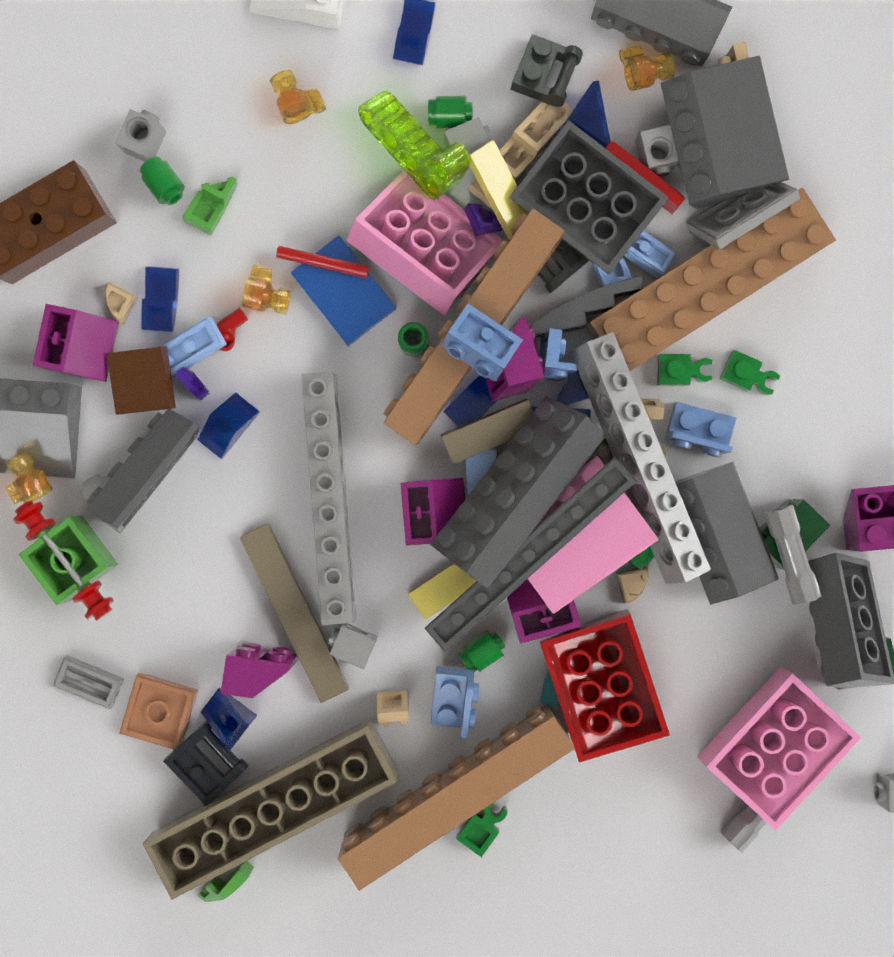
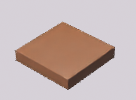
M138 673L119 734L175 749L184 740L198 689Z

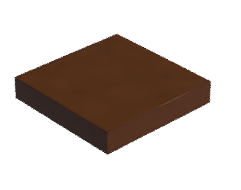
M167 346L106 353L116 415L176 408Z

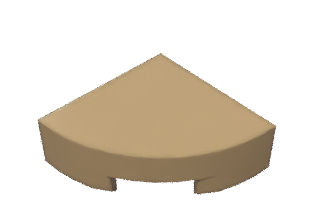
M108 282L105 288L107 307L111 316L124 325L138 297Z
M643 567L642 570L637 568L616 574L624 604L636 600L644 590L649 578L648 567Z

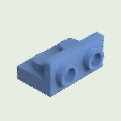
M467 304L448 331L442 347L447 350L451 357L462 360L473 367L480 376L496 381L523 339L470 304Z
M550 328L541 336L539 356L543 359L545 365L544 379L562 381L563 378H567V376L577 371V364L559 362L560 358H564L566 350V339H561L562 330Z
M675 402L665 438L674 440L673 446L691 450L693 445L703 448V454L721 458L722 453L732 452L733 447L729 446L736 417Z
M440 666L436 668L431 724L461 727V738L467 739L468 727L474 728L476 709L471 708V703L478 702L479 683H474V670Z

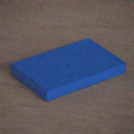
M339 235L315 253L361 264ZM301 264L291 272L292 276L348 347L396 310L394 304L370 274L366 279L306 264Z

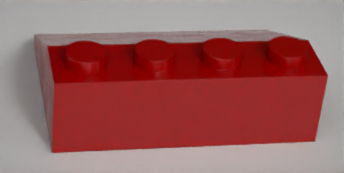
M628 609L582 624L581 627L567 630L540 641L579 763L670 736Z

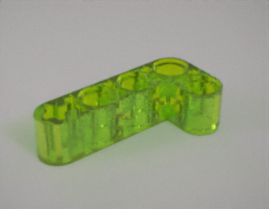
M387 90L381 91L359 106V117L365 127L429 198L437 200L461 182L471 164L470 155L462 144L453 142L442 150L397 98Z

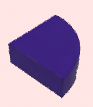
M468 204L464 211L476 236L503 230L496 215L482 208L483 205Z
M182 367L175 373L178 379L198 399L203 400L210 394L209 390L192 370Z

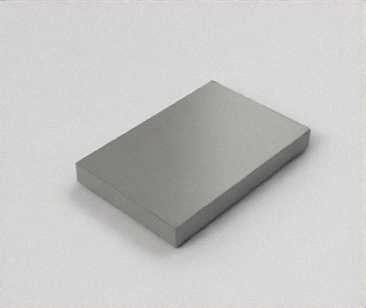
M781 182L716 203L687 221L686 225L690 233L721 249L801 198L798 189Z

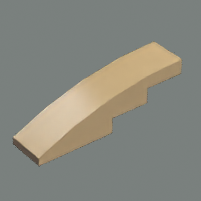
M541 102L513 132L512 137L499 150L515 182L521 178L574 114L575 110L568 104L564 103L561 107H555ZM475 179L471 183L469 191L492 209L477 179Z

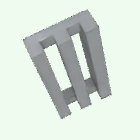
M66 656L63 659L53 686L111 709L124 678L71 656ZM70 666L72 668L80 670L84 673L92 675L113 685L111 687L90 677L82 675L78 672L68 669V667ZM64 676H67L87 686L103 691L109 695L106 698L87 689L79 687L75 684L63 680Z

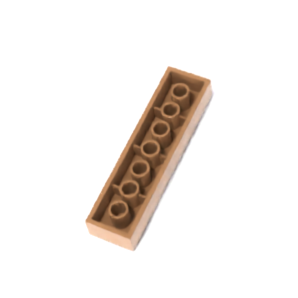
M802 187L798 190L800 200L723 248L718 249L713 245L709 246L594 319L585 328L592 339L614 332L628 369L632 371L827 247L836 239Z
M534 208L528 215L522 213L512 228L513 237L510 242L504 239L494 253V265L491 269L485 266L475 281L477 289L471 296L467 293L456 309L459 315L466 305L470 304L502 326L560 244L565 230ZM448 320L438 334L441 338L439 344L435 349L430 346L420 360L424 364L417 375L412 372L401 387L405 392L400 400L393 399L383 413L387 416L383 423L413 445L421 442L473 368L464 361L451 357L447 350L442 347V343L455 321Z
M539 704L531 708L525 714V719L517 724L514 721L507 724L499 731L501 735L490 741L487 738L474 747L475 752L466 758L463 755L455 758L448 764L449 769L440 775L437 772L431 774L423 780V786L413 792L411 789L405 791L396 799L397 803L390 808L381 807L370 816L371 820L361 826L358 823L349 828L344 833L345 837L341 843L338 860L358 891L573 751L575 748L568 733L550 706L545 705L542 707Z

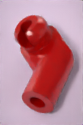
M240 307L216 324L227 345L220 348L221 351L227 352L234 347L236 328L248 321L247 316Z

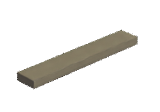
M266 524L239 537L320 703L348 691L349 686L335 657L329 655L331 649L270 525Z

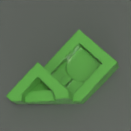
M229 177L226 182L209 185V183L201 184L202 190L196 193L182 216L184 222L212 235L238 183L237 179Z
M246 861L238 866L226 882L218 876L211 879L198 896L204 902L226 899L242 886L249 878L254 867Z

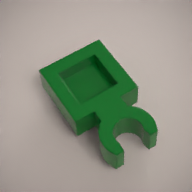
M733 350L720 376V380L745 391H750L752 386L755 385L759 393L771 395L774 390L765 386V379L770 378L776 381L779 380L780 375L774 371H759L763 362Z
M659 354L657 386L691 385V377L698 382H708L712 380V376L702 375L700 367L712 364V360L702 358L695 363H691V354Z
M492 803L484 808L482 815L477 813L469 818L456 835V840L482 858L499 834V828L494 824L503 821L507 816L508 811L505 806L501 808L500 812L493 813L490 811L491 806L494 804Z

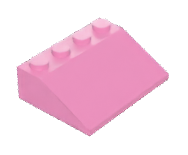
M409 166L354 220L347 242L444 317L489 263L503 241L495 233L476 236L464 209Z
M598 456L581 467L538 525L605 466ZM624 492L532 574L528 580L554 614L659 539Z
M780 666L697 757L776 831L861 737L793 673Z

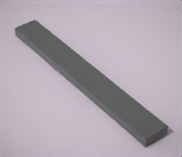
M614 457L531 532L488 589L476 581L424 629L446 652L636 483L637 480Z

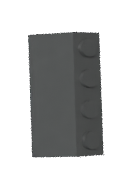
M597 0L591 19L596 21L602 28H613L624 33L630 40L646 42L652 45L658 52L671 53L681 57V60L686 64L703 66L717 41L732 6L718 0Z
M167 409L163 415L158 412L147 426L151 429L143 439L140 436L135 439L127 450L131 455L124 463L118 461L107 476L111 479L105 487L101 488L98 486L87 499V502L90 503L87 508L88 511L120 534L198 437L199 425L170 409Z
M733 461L675 481L711 568L710 571L699 576L710 605L743 596L779 579Z
M836 552L809 560L810 569L815 574L822 596L810 602L809 611L814 620L816 630L815 642L820 651L822 661L821 674L826 682V686L844 689L894 684V674L869 561Z

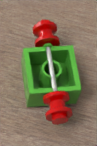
M31 500L25 502L15 510L17 515L13 518L15 524L24 523L29 530L25 536L28 541L36 538L39 539L18 555L56 605L73 600L74 603L83 602L88 609L84 615L87 620L94 617L98 621L111 612L113 609L110 607V604L114 600L112 597L104 598L101 595L99 589L102 583L98 579L119 564L82 515L69 516L50 530L56 522L53 518L45 519L40 513L44 507L41 502L33 503Z

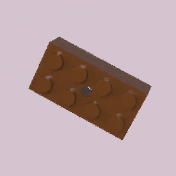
M75 160L0 203L1 280L14 284L117 223L89 174Z

